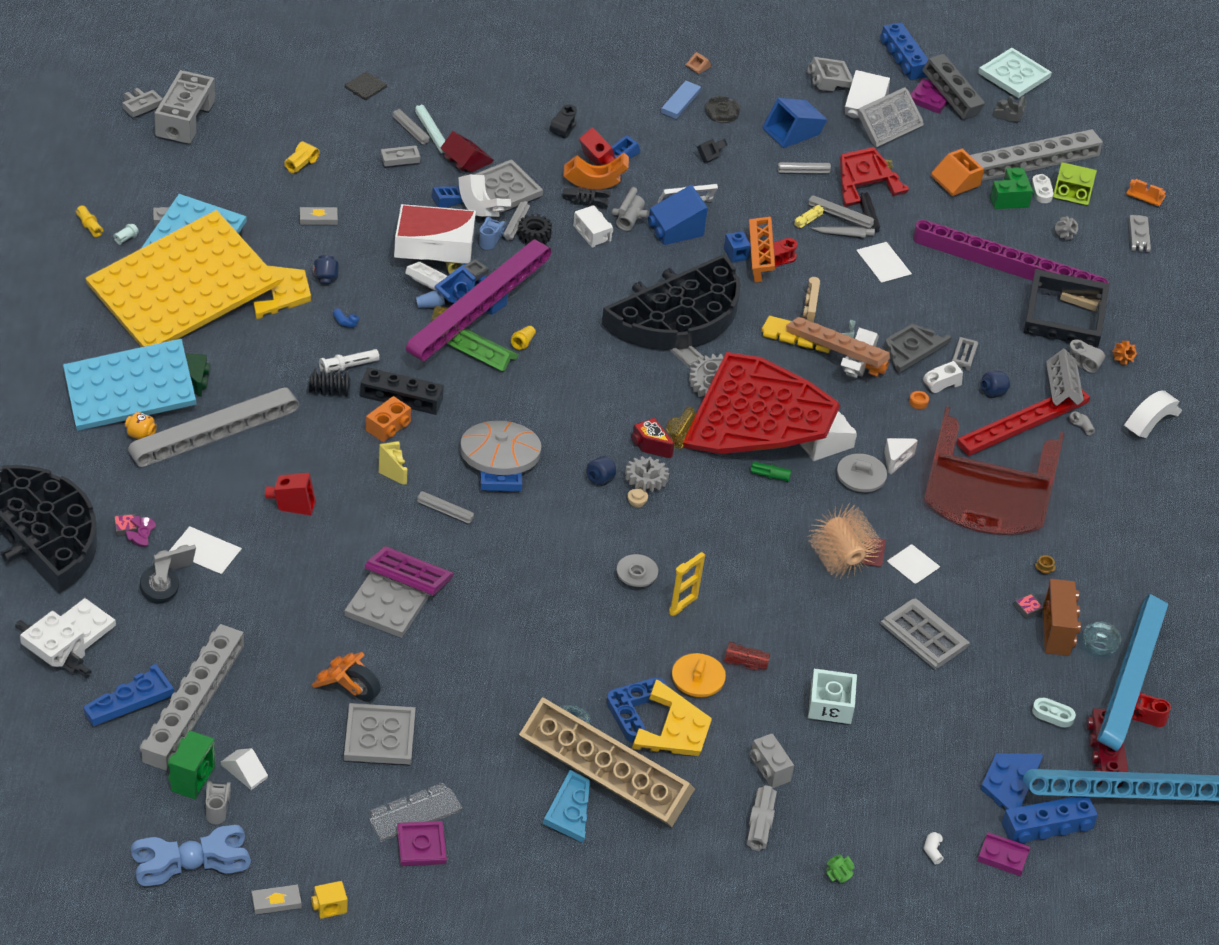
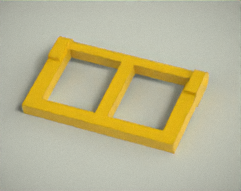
M699 553L688 562L682 563L676 568L674 591L669 609L671 616H676L683 608L698 598L705 560L704 553ZM696 565L695 574L682 583L683 575ZM693 585L691 594L678 602L679 594Z

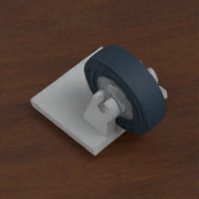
M195 544L191 546L182 545L176 550L169 552L168 550H163L154 555L152 566L143 572L140 579V589L146 599L155 603H164L176 595L179 579L174 570L193 565L196 552Z

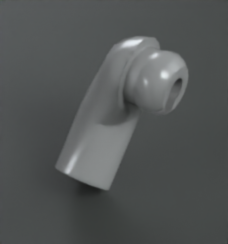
M1077 411L1070 414V422L1073 425L1083 428L1086 435L1094 434L1095 429L1088 416Z

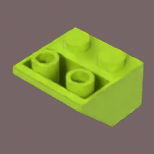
M1061 162L1053 198L1088 206L1097 170Z

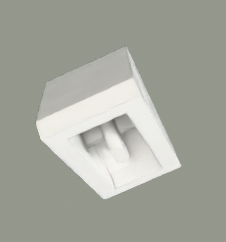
M887 438L884 455L888 473H894L915 455L918 440Z
M252 748L236 750L221 761V765L250 790L268 778V774Z

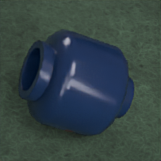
M321 255L319 259L314 261L313 275L316 279L320 280V283L331 284L332 280L338 278L339 263L334 259V256Z
M990 371L983 375L980 386L986 396H1002L1008 391L1010 380L1002 371Z
M600 456L588 463L586 473L593 484L603 485L615 477L616 465L609 457Z

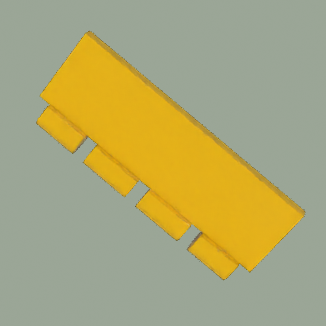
M769 316L762 327L763 337L776 340L780 336L779 341L795 344L797 340L798 346L813 349L814 345H816V350L829 353L831 350L787 332L786 325L792 321Z

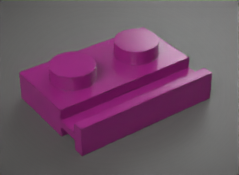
M988 832L980 851L978 862L1021 876L1031 847Z

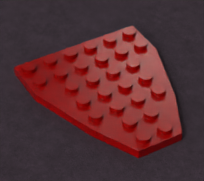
M726 352L685 436L683 446L688 449L725 454L783 448L824 439L830 431L840 405L838 401L810 381L762 357Z

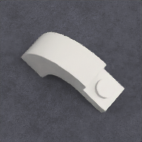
M470 174L458 177L461 198L467 209L476 211L477 216L500 217L499 212L504 211V208L511 207V199H490L485 189L484 175Z
M1158 391L1145 399L1136 408L1124 426L1138 436L1147 438L1154 426L1164 416L1168 414L1179 416L1182 409L1177 407L1180 401L1166 391Z

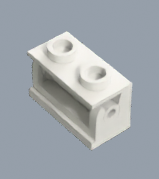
M594 205L575 211L573 226L592 248L607 240L611 242L613 227Z

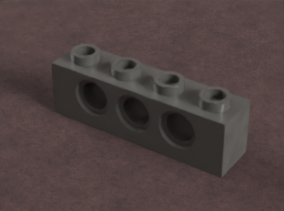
M945 54L929 58L922 71L962 119L978 115L985 102Z

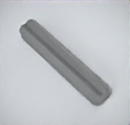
M401 109L393 112V117L422 145L429 143L430 137Z
M778 163L779 173L829 174L831 171L830 163Z
M527 201L519 203L503 233L506 241L513 240L518 231L519 221H521L522 217L525 218L530 208Z
M421 491L417 497L419 503L468 524L474 519L473 512L424 491Z

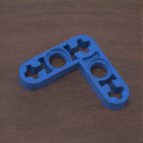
M651 678L613 689L608 693V708L628 741L634 743L637 734L635 732H638L639 728L645 730L644 724L634 706L653 701L649 697L656 680H659L666 685L663 679ZM637 691L642 696L634 697L631 693ZM628 713L632 717L625 719L622 718L620 714Z

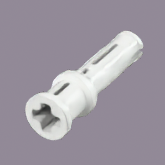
M377 349L348 356L335 355L334 358H320V371L324 369L326 375H328L330 370L342 372L347 367L379 361V353Z

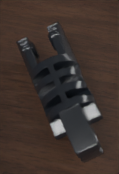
M581 187L564 188L562 197L565 200H570L571 203L608 208L609 203L606 200L596 199V197L609 198L611 192Z

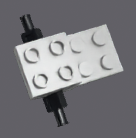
M84 598L62 616L51 611L34 625H27L22 620H19L15 624V628L23 632L20 635L21 644L51 666H63L71 673H80L85 678H88L92 671L82 665L84 660L81 659L85 656V649L114 628L116 620Z

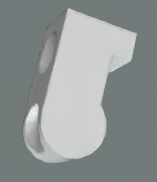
M952 361L926 373L923 381L933 393H937L951 385L954 387L961 386L963 372Z

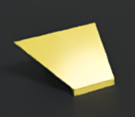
M399 441L380 444L379 473L400 484H407V467L402 466L405 460L402 457Z

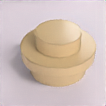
M632 489L628 493L629 503L634 507L644 506L648 501L647 492L642 489Z

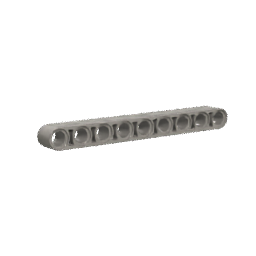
M281 388L136 440L129 445L128 452L139 467H145L291 414L298 409L299 401L288 388Z

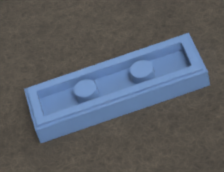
M685 81L661 108V113L677 119L701 92V86Z

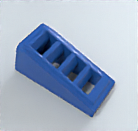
M628 135L612 146L614 155L617 153L620 156L622 153H625L631 158L640 153L639 144Z
M459 186L433 187L432 198L439 208L464 203Z

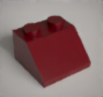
M455 131L451 132L440 147L445 152L444 156L452 162L455 160L457 162L455 165L462 171L467 169L470 172H474L494 161L473 141Z

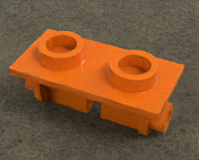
M1138 179L1131 180L1130 188L1126 192L1127 195L1159 207L1166 197V191H1163V188L1150 185L1149 189H1147V183Z

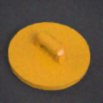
M700 653L685 655L675 662L672 669V680L675 686L690 696L708 697L714 695L722 689L725 683L726 674L723 666L718 660L709 655Z

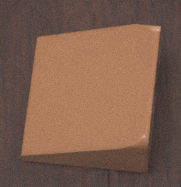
M698 52L685 64L697 74L712 66L710 61Z

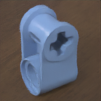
M490 216L486 217L479 232V246L482 249L490 250L495 247L505 232L506 221L500 222L493 220Z

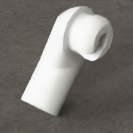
M932 832L926 838L924 851L936 865L944 859L937 849L938 845H940L939 842H942L943 838L937 832Z

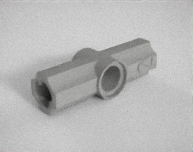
M764 785L758 788L756 793L755 806L752 807L749 822L750 831L747 845L752 850L760 851L761 849H766L769 830L772 828L775 812L773 809L777 793L771 786Z

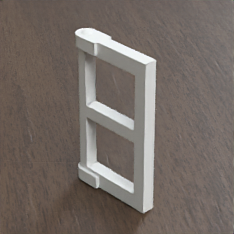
M717 184L693 186L697 192L708 191L706 196H701L703 202H712L718 189ZM686 187L663 190L658 203Z

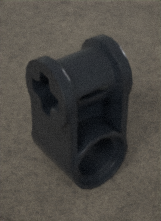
M570 104L564 105L552 119L549 128L550 132L568 137L576 126L575 115L577 114V108Z

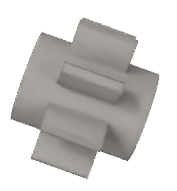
M1068 216L1061 217L1055 226V231L1060 238H1065V240L1072 239L1073 235L1077 234L1078 224L1073 218Z

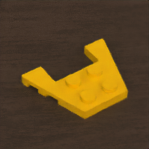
M268 266L279 278L280 285L270 289L272 300L254 302L256 319L263 318L264 314L270 312L271 314L278 313V309L287 306L290 309L310 302L311 293L305 270Z
M656 680L649 699L670 707L661 736L639 728L632 748L640 750L641 747L650 748L651 751L659 752V749L670 750L674 754L699 756L712 718L661 681Z

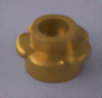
M1048 555L1039 557L1035 564L1036 569L1042 574L1054 572L1056 568L1054 559Z

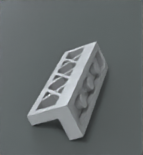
M1063 348L1046 361L1053 403L1057 406L1070 397L1078 405L1084 399L1077 361Z

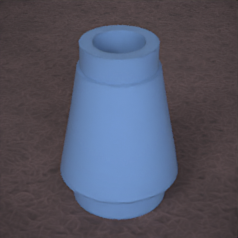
M437 290L416 297L418 308H441V306L445 305L444 297Z

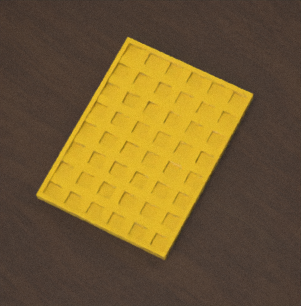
M217 210L85 278L88 286L140 347L177 340L280 285L279 278Z

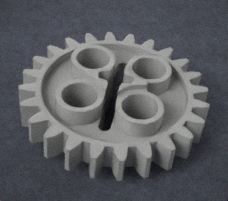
M712 354L711 358L704 356V360L698 359V363H693V368L690 369L689 381L690 387H693V392H698V397L706 395L723 360L722 354L719 357Z

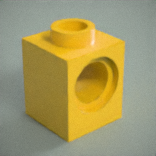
M342 881L315 886L311 903L313 910L318 911L320 919L347 913L348 899Z

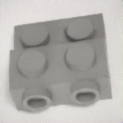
M813 57L807 71L809 74H812V82L814 85H817L818 89L834 91L836 86L851 88L853 78L845 61Z

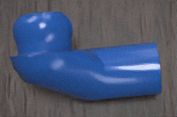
M339 308L333 311L332 314L340 325L351 328L358 325L359 317L356 314L346 317Z

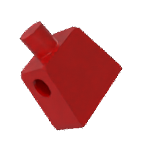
M593 127L579 138L584 155L596 166L606 165L615 159L612 147Z
M310 473L280 475L275 487L266 486L265 498L276 499L280 511L312 516L316 498Z

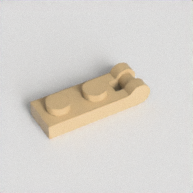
M817 277L809 278V288L807 289L805 305L808 306L804 307L803 317L807 318L806 320L813 323L820 280Z

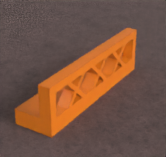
M771 217L749 219L752 270L755 283L762 282V272L775 270ZM768 224L763 229L758 227V225ZM763 235L768 237L765 241H762L759 238H761ZM764 247L769 249L765 254L760 252ZM764 260L771 262V264L761 265Z

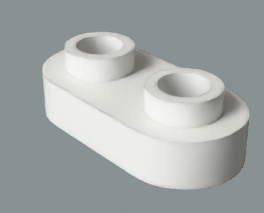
M1044 174L1035 175L1031 183L1035 199L1040 203L1051 202L1054 193L1050 179Z

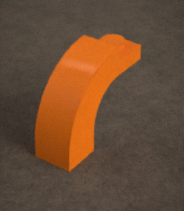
M622 153L606 165L595 166L588 164L577 155L564 164L563 176L571 183L582 188H609L620 183L621 174L625 173L629 167V156Z

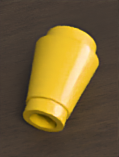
M527 326L513 333L511 337L512 346L518 350L526 349L536 334L534 327Z

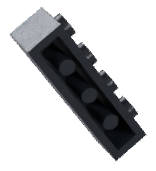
M370 367L367 368L360 387V397L385 403L394 396L413 410L437 415L444 393V385Z

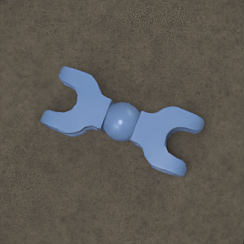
M239 825L221 826L216 828L209 836L200 838V843L187 841L179 847L177 841L166 842L157 837L137 840L131 847V854L134 860L142 863L137 867L136 879L142 886L159 885L169 880L172 875L181 873V867L194 870L204 864L205 869L213 868L222 873L246 870L251 863L250 855L246 849L238 848L244 843V830Z

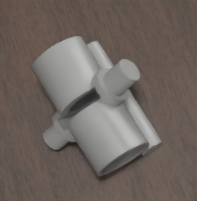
M635 187L630 189L619 209L613 208L612 210L613 216H619L616 224L623 231L631 230L637 219H642V217L648 218L649 216L648 210H642L645 202L640 196L636 195L638 190Z

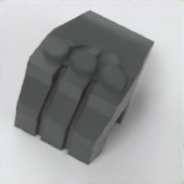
M1012 96L1008 100L998 101L993 117L1011 122L1021 121L1027 104L1025 96H1021L1019 103L1014 102Z

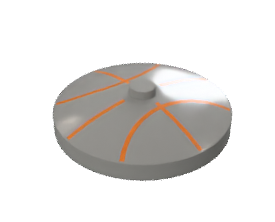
M488 421L472 426L463 434L460 451L463 459L477 470L495 475H513L527 471L537 464L541 456V442L532 430L523 425L508 421Z

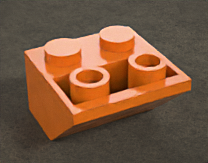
M962 148L947 154L931 172V176L951 196L981 186L984 168Z

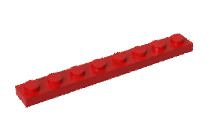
M1082 389L1084 401L1077 405L1068 397L1057 406L1053 403L1052 397L959 437L956 444L970 456L1089 403L1090 396Z

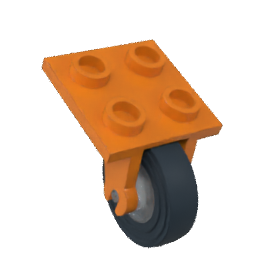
M351 652L345 657L341 658V656L334 658L330 662L331 666L321 671L316 676L317 680L312 684L313 688L338 682L362 701L373 700L381 690L377 677L360 662V659L364 656L363 652L356 654Z

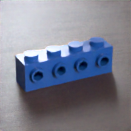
M902 22L884 25L880 35L881 42L884 43L896 63L902 68L903 73L907 75L909 80L927 77L922 69L927 63L928 58Z
M1075 796L1005 810L1002 825L1009 840L1026 843L1031 840L1047 839L1052 836L1068 835L1073 832L1093 829L1098 814L1089 797Z

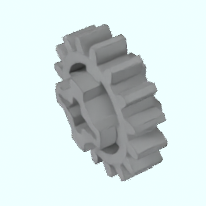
M641 456L640 460L634 458L633 462H628L625 470V479L629 480V485L635 484L636 489L641 487L643 491L650 489L651 492L654 491V488L661 490V486L665 487L666 482H668L669 468L665 467V463H659V459L653 461L651 457L645 459Z

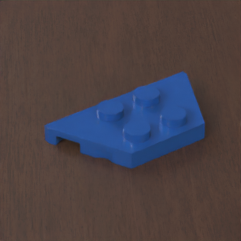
M996 753L982 783L981 790L991 797L999 807L1004 806L1006 809L1022 807L1029 791L1023 783V776L1026 771L1039 768L1043 755Z

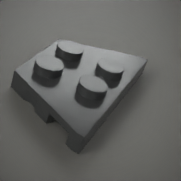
M910 324L886 338L884 345L887 352H890V358L896 371L900 373L949 344L951 337L949 335H945V337L934 335L935 331Z

